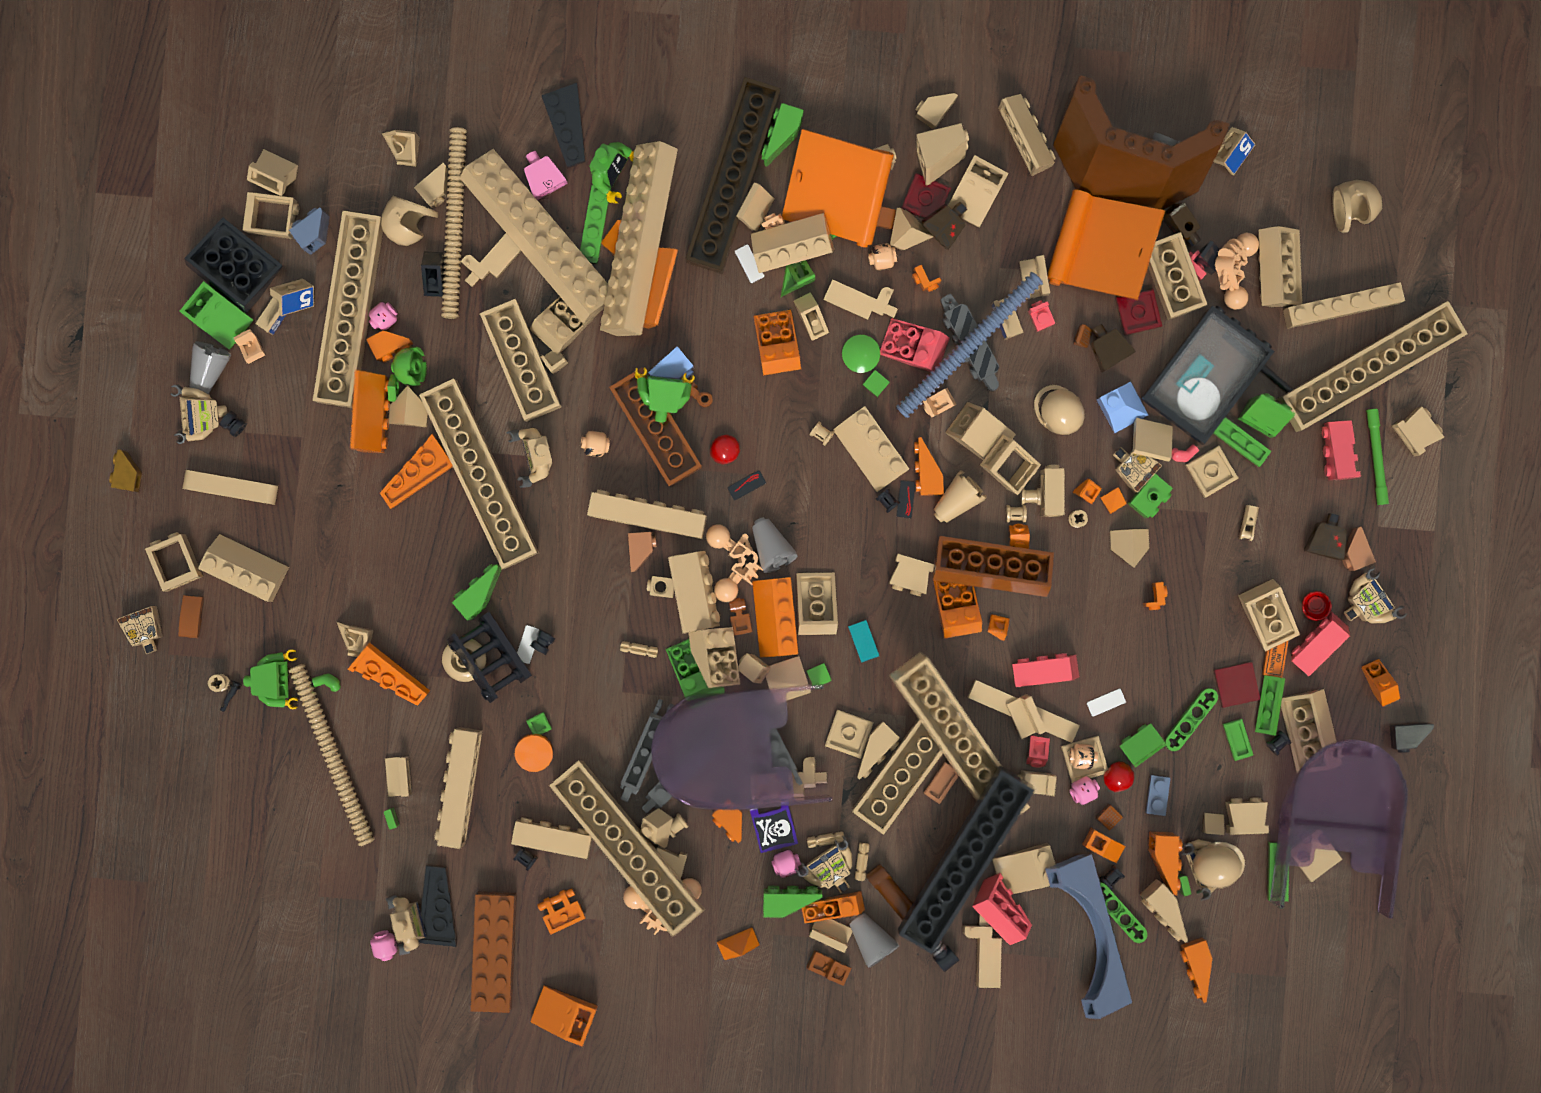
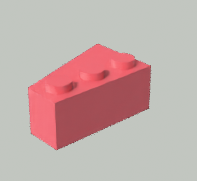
M1352 420L1324 423V427H1322V437L1325 438L1323 455L1327 461V465L1324 467L1325 476H1328V480L1361 477L1360 471H1356L1355 461H1358V456L1354 454L1353 449L1355 437Z
M1331 611L1319 626L1305 638L1301 646L1298 645L1292 651V662L1310 676L1350 637L1349 626Z
M1067 653L1056 654L1055 658H1048V655L1039 656L1034 661H1029V658L1017 659L1018 663L1012 664L1016 687L1071 681L1079 678L1076 655L1067 656Z
M999 873L984 879L972 907L1009 945H1012L1027 938L1032 924L1020 904L1016 905L1011 897L1013 894L1011 889L1005 887L1002 882L1003 876Z

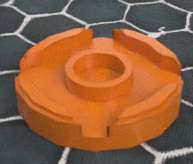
M540 734L525 735L518 741L515 747L517 763L522 769L529 772L544 770L549 766L553 758L551 742Z

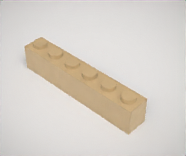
M1400 282L1288 307L1283 312L1287 329L1397 305L1404 302L1405 298Z

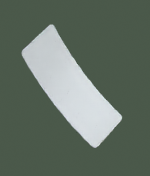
M528 625L525 627L517 652L521 660L527 664L530 663L534 648L530 644L533 640H536L537 632L539 631V629Z

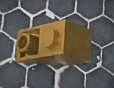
M117 449V453L113 457L114 471L110 474L109 478L111 487L139 492L142 472L127 451Z

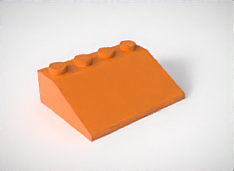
M658 248L643 325L644 328L649 329L657 326L659 323L677 249Z
M355 370L351 449L360 452L384 453V449L388 447V438H385V431L389 428V419L386 418V414L390 410V401L387 399L389 377L386 375Z

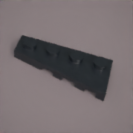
M575 83L541 95L567 168L586 162L578 84Z
M426 866L421 917L426 938L418 939L419 943L457 946L446 867Z

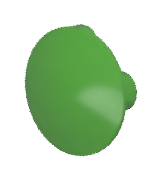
M856 335L844 344L842 358L845 365L851 371L865 373L872 370L878 364L880 348L873 338L867 335Z

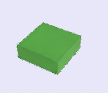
M875 370L863 386L878 397L890 382Z
M391 374L387 389L388 401L393 402L397 400L399 381L394 374Z
M824 663L807 670L814 688L832 681Z
M544 712L526 721L533 735H541L552 729Z
M394 807L385 810L384 815L389 829L400 826Z
M1183 873L1178 874V878L1181 881L1180 893L1183 896L1191 895L1187 876Z

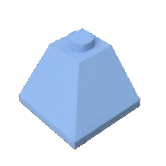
M676 347L648 373L654 377L681 380L684 373H686V379L693 373L692 369L694 366L681 350Z
M1131 382L1097 399L1114 433L1133 424L1136 418L1143 419L1148 416Z

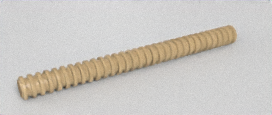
M460 127L451 128V134L449 135V138H451L449 150L451 152H449L450 158L448 159V162H450L448 174L450 175L447 177L449 180L447 183L449 186L447 192L449 194H447L448 200L446 201L448 204L446 206L448 218H446L447 224H445L447 228L445 230L447 234L445 239L447 241L444 242L446 248H444V251H446L444 257L446 259L443 266L445 269L443 281L445 283H443L444 289L442 290L444 293L442 305L444 307L441 308L443 311L441 316L449 319L459 317L457 314L459 311L457 308L459 302L457 300H459L458 294L460 293L458 290L460 278L458 276H460L459 270H461L459 266L461 264L459 260L461 255L459 253L462 251L460 249V246H462V243H460L462 237L460 235L462 234L461 228H463V225H461L463 213L461 211H463L462 205L464 204L462 201L464 189L462 187L465 185L460 176L465 168L464 163L466 160L464 157H466L464 151H466V148L464 146L467 136H465L467 130Z
M300 664L290 668L291 679H294L295 689L299 691L297 694L301 696L300 701H303L302 706H305L304 711L307 712L306 716L310 719L309 723H312L311 729L314 728L313 734H316L317 737L315 739L319 741L317 744L321 746L322 756L326 758L324 761L328 763L326 766L330 768L329 773H332L331 779L334 778L333 784H336L337 787L335 789L339 791L340 801L344 803L342 806L346 808L344 811L348 813L347 818H350L349 823H352L351 828L354 829L355 832L353 833L357 836L356 840L359 841L358 846L366 845L373 842L375 838L371 836L373 833L369 831L368 821L364 819L366 816L362 814L363 809H360L361 804H358L359 798H356L355 795L357 793L353 791L355 788L351 786L352 781H349L350 776L346 774L348 771L344 769L346 766L342 764L343 759H340L341 754H338L339 749L336 748L335 745L337 744L333 741L334 737L331 736L332 731H329L330 726L326 724L328 721L324 719L326 716L322 714L323 709H320L319 699L315 697L317 694L313 692L314 687H311L312 681H309L310 676L306 674L308 671L304 669L305 664Z

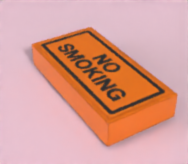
M1288 641L1266 651L1262 675L1283 677Z

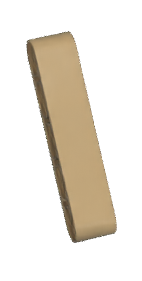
M186 470L182 489L275 505L278 486Z

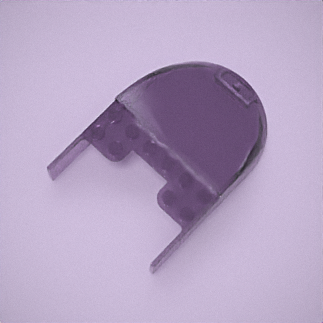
M817 683L703 693L681 700V702L667 711L654 733L651 750L652 763L657 778L671 796L685 805L698 809L751 810L833 801L830 795L794 798L791 771L786 767H772L769 729L783 727L787 722L786 694L788 692L824 689V685Z
M1360 740L1334 742L1314 753L1294 777L1284 798L1277 823L1279 825L1270 902L1278 908H1284L1289 866L1307 867L1314 860L1315 849L1351 852L1350 864L1355 871L1381 874L1382 881L1378 912L1387 918H1393L1408 804V789L1400 766L1382 748Z

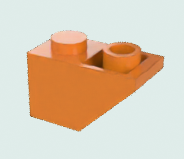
M381 331L366 339L376 360L379 362H387L400 350L413 345L410 339L386 331Z
M1379 659L1362 666L1369 686L1382 707L1400 699L1398 684Z
M728 798L712 813L714 817L712 821L719 828L722 826L727 831L725 834L732 842L736 840L739 843L742 839V811Z
M1093 828L1090 829L1082 844L1117 863L1126 847Z

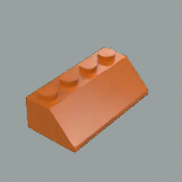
M791 577L752 581L760 657L798 654Z

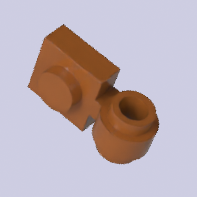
M692 382L690 396L696 399L701 407H709L713 402L712 395L709 392L700 393L696 390L698 386ZM705 396L709 398L706 403L701 401Z
M739 597L730 601L731 613L735 612L736 616L730 617L734 636L753 632L749 613L742 614L743 610H746L745 600Z

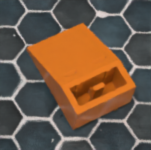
M791 310L755 315L754 322L763 375L800 370V356Z
M933 580L944 638L982 632V619L974 586Z
M1149 832L1148 851L1164 885L1173 895H1177V890H1180L1181 881L1178 878V871H1181V859L1178 858L1179 851L1182 850V840H1179V836L1172 832Z
M544 985L530 1022L566 1041L583 1046L598 1006Z

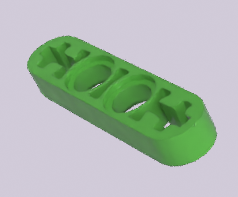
M1205 688L1198 694L1165 737L1164 741L1167 749L1178 751L1182 748L1217 702L1218 694L1215 690ZM1205 693H1212V701L1207 700L1204 704L1208 706L1207 708L1198 703L1199 700L1204 702L1206 699ZM1196 706L1202 710L1201 716L1197 718L1192 715V709ZM1183 722L1190 724V730L1186 733L1180 730V725ZM1175 731L1184 736L1183 739L1178 737L1176 740L1177 746L1170 747V738L1175 739L1177 737V734H1174Z
M1100 882V886L1104 887L1102 891L1108 896L1105 899L1106 908L1110 900H1116L1118 904L1115 910L1107 908L1108 914L1134 942H1144L1147 938L1146 929L1108 886ZM1123 914L1130 916V922L1126 925L1120 922V917ZM1134 922L1137 923L1136 925H1134V927H1135L1138 931H1140V930L1142 929V932H1141L1142 937H1141V938H1139V937H1135V938H1134L1135 933H1134V931L1130 928V927L1133 926Z

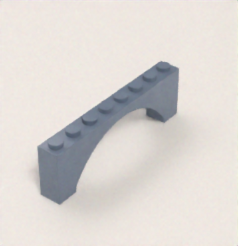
M1079 854L1046 868L1050 887L1060 888L1074 897L1087 913L1094 930L1097 949L1095 971L1085 998L1081 999L1086 1018L1100 1019L1131 1004L1130 991L1092 854Z

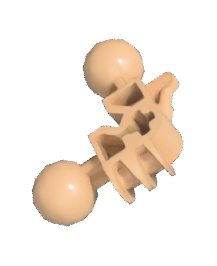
M1243 233L1237 239H1230L1219 250L1215 262L1221 284L1220 288L1221 290H1226L1224 302L1229 308L1234 310L1243 308L1248 302V293L1245 288L1239 286V283L1245 277L1244 271L1240 270L1241 266H1245L1248 263L1247 257L1254 255L1259 248V240L1251 233Z
M716 524L711 526L706 533L708 544L713 548H725L730 552L728 556L738 559V563L734 564L731 568V575L728 578L720 579L714 587V593L718 600L730 602L738 595L737 585L740 580L743 579L750 585H753L750 580L752 577L758 578L756 572L758 569H762L757 565L758 556L750 546L747 534H743L738 543L730 538V532L725 526ZM751 554L753 556L752 560L754 562H749L745 565L743 569H741L746 561V558H744V556H749Z
M693 878L682 880L696 899H698L702 893L700 883ZM629 886L623 894L624 903L631 909L641 908L646 912L639 923L641 924L644 921L648 923L646 929L649 930L653 927L655 929L654 935L660 929L668 931L633 887Z

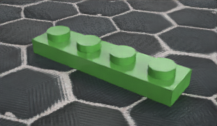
M594 185L591 186L580 251L590 263L598 264L609 202L606 198L607 195H603Z

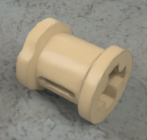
M819 421L811 431L810 436H815L826 446L835 432L826 429Z
M1037 488V490L1022 489L1020 493L1021 505L1025 503L1041 505V488Z
M1006 505V522H1010V520L1026 522V505L1022 507Z
M1082 510L1073 511L1068 517L1069 524L1075 528L1084 526L1088 521L1087 514ZM1081 515L1080 519L1082 522L1075 523L1076 518L1074 516Z
M224 674L213 675L208 681L209 688L214 692L224 691L230 684L229 678ZM222 680V684L216 685L217 681Z
M680 813L676 814L677 817L672 821L670 830L672 838L676 837L675 834L683 828L689 827Z

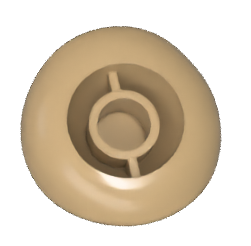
M473 639L463 644L469 654L482 647L480 643ZM447 645L442 654V664L447 674L461 682L474 680L456 652H453L449 645ZM486 654L474 660L480 670L485 668Z

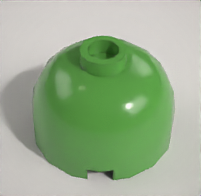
M404 348L394 357L391 370L399 382L411 386L421 385L420 382H424L427 365L426 362H422L421 356H424L421 348Z

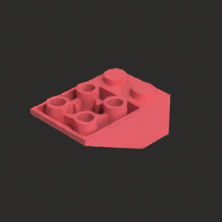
M891 318L880 349V355L931 372L936 370V366H940L939 363L943 359L950 338L940 331Z

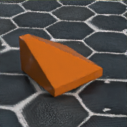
M1087 479L1074 489L1073 493L1092 504L1102 488L1092 480Z
M1118 487L1100 498L1110 514L1127 504Z
M991 614L988 632L1004 641L1007 636L1010 619Z

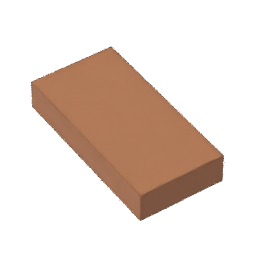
M944 762L924 791V794L940 804L959 777L954 768L947 762Z

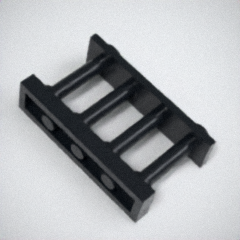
M487 612L478 620L480 622L479 626L460 638L454 633L447 640L450 649L456 652L481 689L482 697L488 700L489 703H492L498 698L496 695L497 691L514 680H518L521 684L532 675L491 613ZM482 632L487 633L490 637V642L469 654L463 644ZM497 648L501 657L480 670L474 660L491 649ZM508 664L512 670L511 674L490 686L485 676L500 666Z

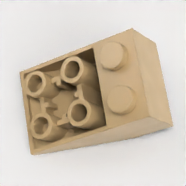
M974 155L948 206L953 209L958 202H961L968 210L960 218L980 227L1008 173Z
M559 297L534 319L530 330L554 353L559 355L595 316L583 324L563 299Z
M733 627L689 632L691 653L708 688L740 685Z
M1156 879L1139 894L1143 898L1141 902L1148 910L1156 912L1154 916L1165 927L1169 926L1167 931L1177 941L1182 940L1186 943L1188 940L1177 899L1163 883Z

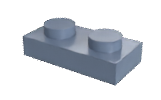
M1150 775L1145 813L1166 816L1170 777Z

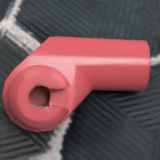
M1194 444L1186 451L1173 448L1172 459L1176 462H1187L1199 452V449Z

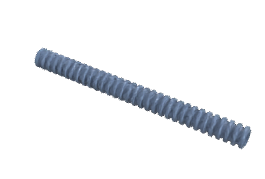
M1030 272V276H1026V280H1022L1021 285H1017V289H1013V293H1009V297L1004 298V302H1000V306H996V310H992L991 315H987V319H983V323H979L978 328H974V332H970V336H966V340L961 341V345H957V349H953V353H949L948 358H944V362H940V366H936V370L931 371V375H927V378L923 379L922 383H919L918 387L914 388V391L910 392V395L906 396L905 400H902L901 404L896 406L904 417L909 418V414H913V410H917V406L922 405V401H926V397H930V393H934L935 388H939V384H943V380H947V376L952 375L953 370H957V366L960 367L961 363H964L965 359L969 358V355L973 354L974 350H977L978 346H981L982 342L986 341V338L990 337L991 333H994L995 329L999 328V325L1003 324L1005 319L1008 320L1009 315H1013V311H1017V307H1021L1022 302H1026V298H1030V294L1035 293V289H1039V285H1043V281L1038 275Z

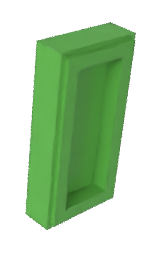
M1242 718L1224 723L1223 728L1234 761L1253 756Z

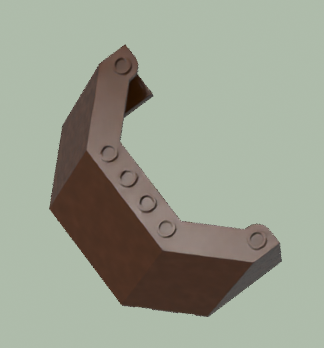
M1079 76L1070 91L1053 143V147L1056 153H1058L1068 176H1070L1075 190L1087 192L1093 197L1160 210L1198 193L1224 142L1229 123L1219 120L1212 121L1206 130L1198 131L1196 135L1174 146H1170L1114 128L1095 93V82L1090 78Z

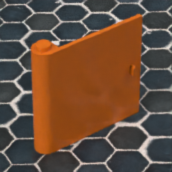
M802 129L782 218L794 222L824 213L830 234L857 242L856 245L860 247L872 245L894 154L885 150H872Z
M1073 190L1047 273L1049 283L1060 286V283L1138 300L1165 211L1093 197L1087 192Z

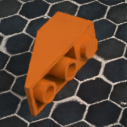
M918 437L917 442H914V454L918 453V461H915V473H919V480L915 481L916 492H919V496L943 495V474L923 439Z
M861 891L816 900L801 908L804 923L860 915L865 911Z
M1199 938L1182 944L1180 955L1183 962H1187L1189 967L1186 971L1190 981H1194L1195 987L1193 991L1196 998H1200L1205 1003L1207 1002L1212 956L1206 940Z

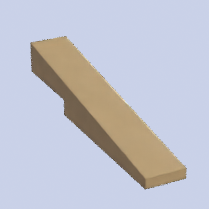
M974 680L967 696L974 701L1009 716L1011 715L1006 704L1017 699L977 680ZM1036 707L1046 732L1073 743L1080 725Z

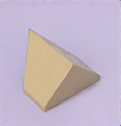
M394 130L382 133L397 160V164L416 167L420 140L416 132Z
M897 208L890 241L891 246L905 250L933 237L912 213Z
M407 386L398 395L397 400L390 404L389 424L427 427L428 413L419 397Z
M1148 529L1110 531V550L1135 568L1149 549Z
M336 622L348 649V655L358 657L365 647L371 643L373 630Z

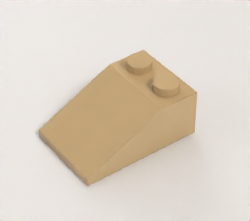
M796 573L798 635L836 634L838 618L835 573Z
M1274 579L1238 595L1243 609L1265 651L1300 635L1281 586Z
M1048 843L992 859L996 874H1002V882L1007 889H1011L1013 894L1050 886L1046 868L1055 865V861Z

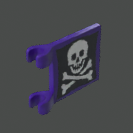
M779 798L781 808L760 814L756 802H749V809L761 853L798 844L787 798Z

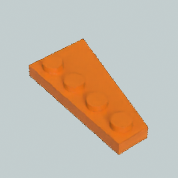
M433 434L430 435L414 456L407 461L399 473L380 492L390 509H393L453 467L448 455Z
M371 643L365 647L348 668L352 672L357 671L363 674L362 677L367 680L372 679L380 683L379 686L384 689L389 688L395 691L396 695L417 706L430 691Z

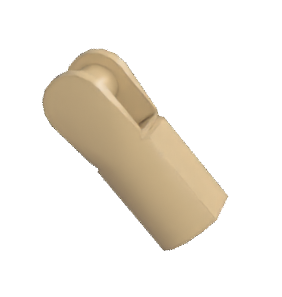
M1246 505L1239 539L1247 538L1249 541L1253 540L1259 507ZM1246 525L1251 526L1250 531L1245 530Z

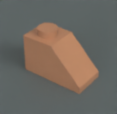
M1362 527L1352 529L1345 546V557L1342 561L1349 571H1355L1376 562Z
M652 532L628 533L631 572H636L653 553V547H657L656 536H652Z

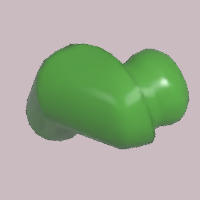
M331 674L312 678L314 687L325 684L333 692L341 688L339 679Z

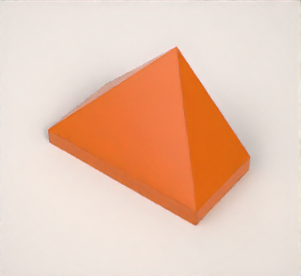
M621 220L616 221L602 241V245L614 256Z
M752 927L717 942L724 960L742 956L760 945Z

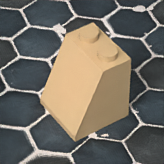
M961 123L916 134V152L926 185L931 184L965 158L969 137L967 130H963Z
M969 402L966 403L945 432L982 460L985 459L1003 434L1011 439L1016 435L986 409Z

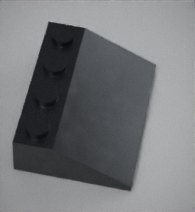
M224 217L184 258L188 268L244 313H247L255 305L283 267L281 263Z

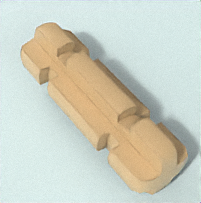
M622 641L620 651H630L633 654L648 655L655 658L658 648Z
M836 832L834 835L830 833L818 835L816 838L815 836L808 837V847L834 844L835 839L840 843L844 840L842 837L844 833Z
M859 843L858 851L860 852L857 856L855 880L864 881L869 844Z

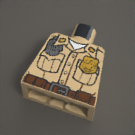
M1122 447L1113 455L1121 462L1115 470L1133 493H1138L1162 466L1150 457L1134 454L1133 450L1128 454Z
M150 606L117 619L132 646L143 645L146 654L157 651L154 640L162 637L157 606Z

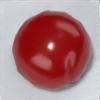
M731 435L718 436L712 441L709 448L710 456L719 464L731 463L737 459L740 453V444Z
M1314 591L1308 593L1303 598L1302 610L1307 618L1319 621L1324 620L1330 614L1332 603L1325 593Z
M1123 761L1115 762L1104 772V782L1108 789L1113 792L1125 791L1134 782V771L1130 765Z

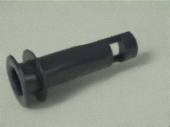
M231 680L232 684H229L231 687L223 702L225 705L224 707L221 706L220 711L224 712L230 700L237 690H240L239 685L242 686V684Z

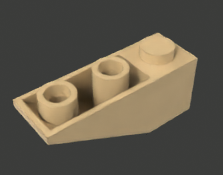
M883 721L869 734L857 773V778L859 779L862 777L865 779L873 771L871 767L875 763L879 765L886 758L884 754L889 749L893 751L899 745L898 740L900 737Z

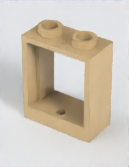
M248 192L243 231L249 234L293 239L289 230L295 222V216L299 213V204L291 197ZM259 201L289 205L286 232L256 228Z
M1003 434L980 466L1007 490L1018 495L1037 472L1041 464L1017 442ZM1014 450L1025 461L1008 482L997 471Z
M1047 465L1045 469L1040 471V517H1060L1064 515V469H1059V465Z
M173 533L167 536V540L163 542L161 540L150 543L151 547L145 549L161 589L164 592L203 577L201 570L198 569L199 565L186 534ZM179 542L191 572L167 581L155 551Z

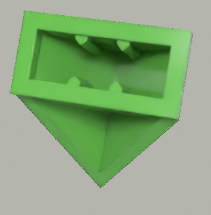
M806 260L786 265L781 297L815 281V275Z

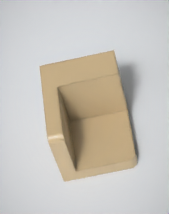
M550 351L545 356H540L552 374H555L568 364L561 353L557 355Z

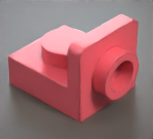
M1197 250L1194 254L1189 252V256L1200 281L1207 273L1199 262L1195 263L1193 261L1201 253Z
M1041 300L1031 305L1032 308L1028 312L1037 332L1056 324L1049 310L1048 301L1043 303Z
M1030 737L1026 764L1035 768L1045 767L1049 754V738Z

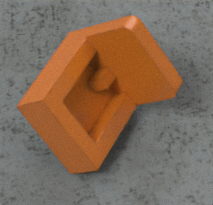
M922 265L914 268L912 277L916 285L920 284L923 291L928 289L931 292L939 288L938 284L941 283L940 277L929 282Z
M1009 525V546L1029 549L1030 533L1028 525Z
M1163 582L1152 583L1154 602L1143 603V607H1149V610H1158L1161 605H1165L1167 587L1164 586Z

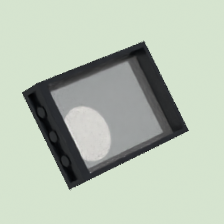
M1213 305L1207 310L1141 398L1143 402L1201 445L1208 441L1275 352L1271 349V344L1265 340L1261 342L1256 338V333L1250 329L1245 330L1240 326L1241 323L1234 317L1230 319L1225 315L1226 312L1221 307H1214Z

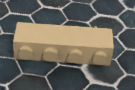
M521 817V820L518 819L515 822L511 842L513 845L584 859L589 857L592 837L585 829L578 828L577 831L570 830V826L566 825L554 827L551 826L550 822L540 821V824L532 822L533 819Z

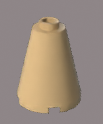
M962 470L956 474L934 508V516L940 522L951 521L987 498L986 495H981L983 490L969 476L967 478L962 476L965 473Z

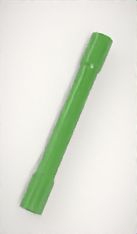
M1370 409L1366 411L1372 446L1377 505L1389 504L1379 429L1378 409Z

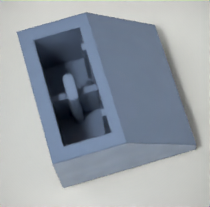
M320 207L318 209L314 208L307 213L305 219L294 222L289 232L301 248L311 255L326 244L330 217Z

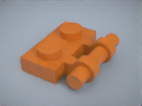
M573 888L567 891L562 890L558 895L552 898L547 897L543 899V902L537 904L540 911L547 909L549 914L542 918L550 935L586 918L579 901L571 903L569 900L570 897L575 895ZM563 901L564 907L555 910L553 905Z

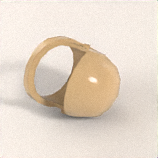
M1349 181L1336 186L1333 190L1334 219L1338 230L1342 233L1349 231L1351 220L1356 219L1362 224H1368L1382 210V197L1378 189L1369 181Z
M392 196L382 212L380 224L382 231L391 241L398 245L409 246L418 242L424 236L417 228L418 221L425 215L438 218V212L411 201Z
M1050 385L1041 389L1036 395L1034 411L1038 421L1049 431L1060 435H1070L1078 431L1083 425L1085 409L1079 397L1073 392L1059 385ZM1057 389L1050 392L1044 399L1041 407V416L1038 407L1040 397L1049 390Z
M1224 842L1207 844L1197 852L1193 859V871L1196 878L1203 885L1211 888L1220 889L1230 886L1242 875L1245 867L1244 856L1239 848Z

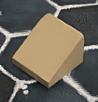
M1204 813L1203 832L1206 834L1224 835V815Z

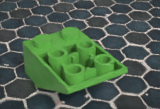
M783 103L780 109L776 108L773 117L775 126H771L768 133L769 145L765 144L762 152L764 166L767 167L798 136L804 110Z
M204 281L179 311L229 350L236 343L234 337L246 331L254 321Z
M1265 393L1264 395L1260 394L1250 398L1238 419L1272 438L1284 428L1296 413L1291 411L1292 408L1284 403L1280 405L1274 401L1275 398Z
M489 565L483 571L485 574L481 578H474L468 584L470 587L467 590L462 589L454 596L455 600L452 603L467 620H473L487 608L502 570L500 565Z
M689 639L666 649L684 696L690 706L725 691L724 686L708 688L691 653Z
M775 885L768 886V889H764V917L783 918L822 898V890L818 889V886H806V889H799V886H787V889H779V886Z

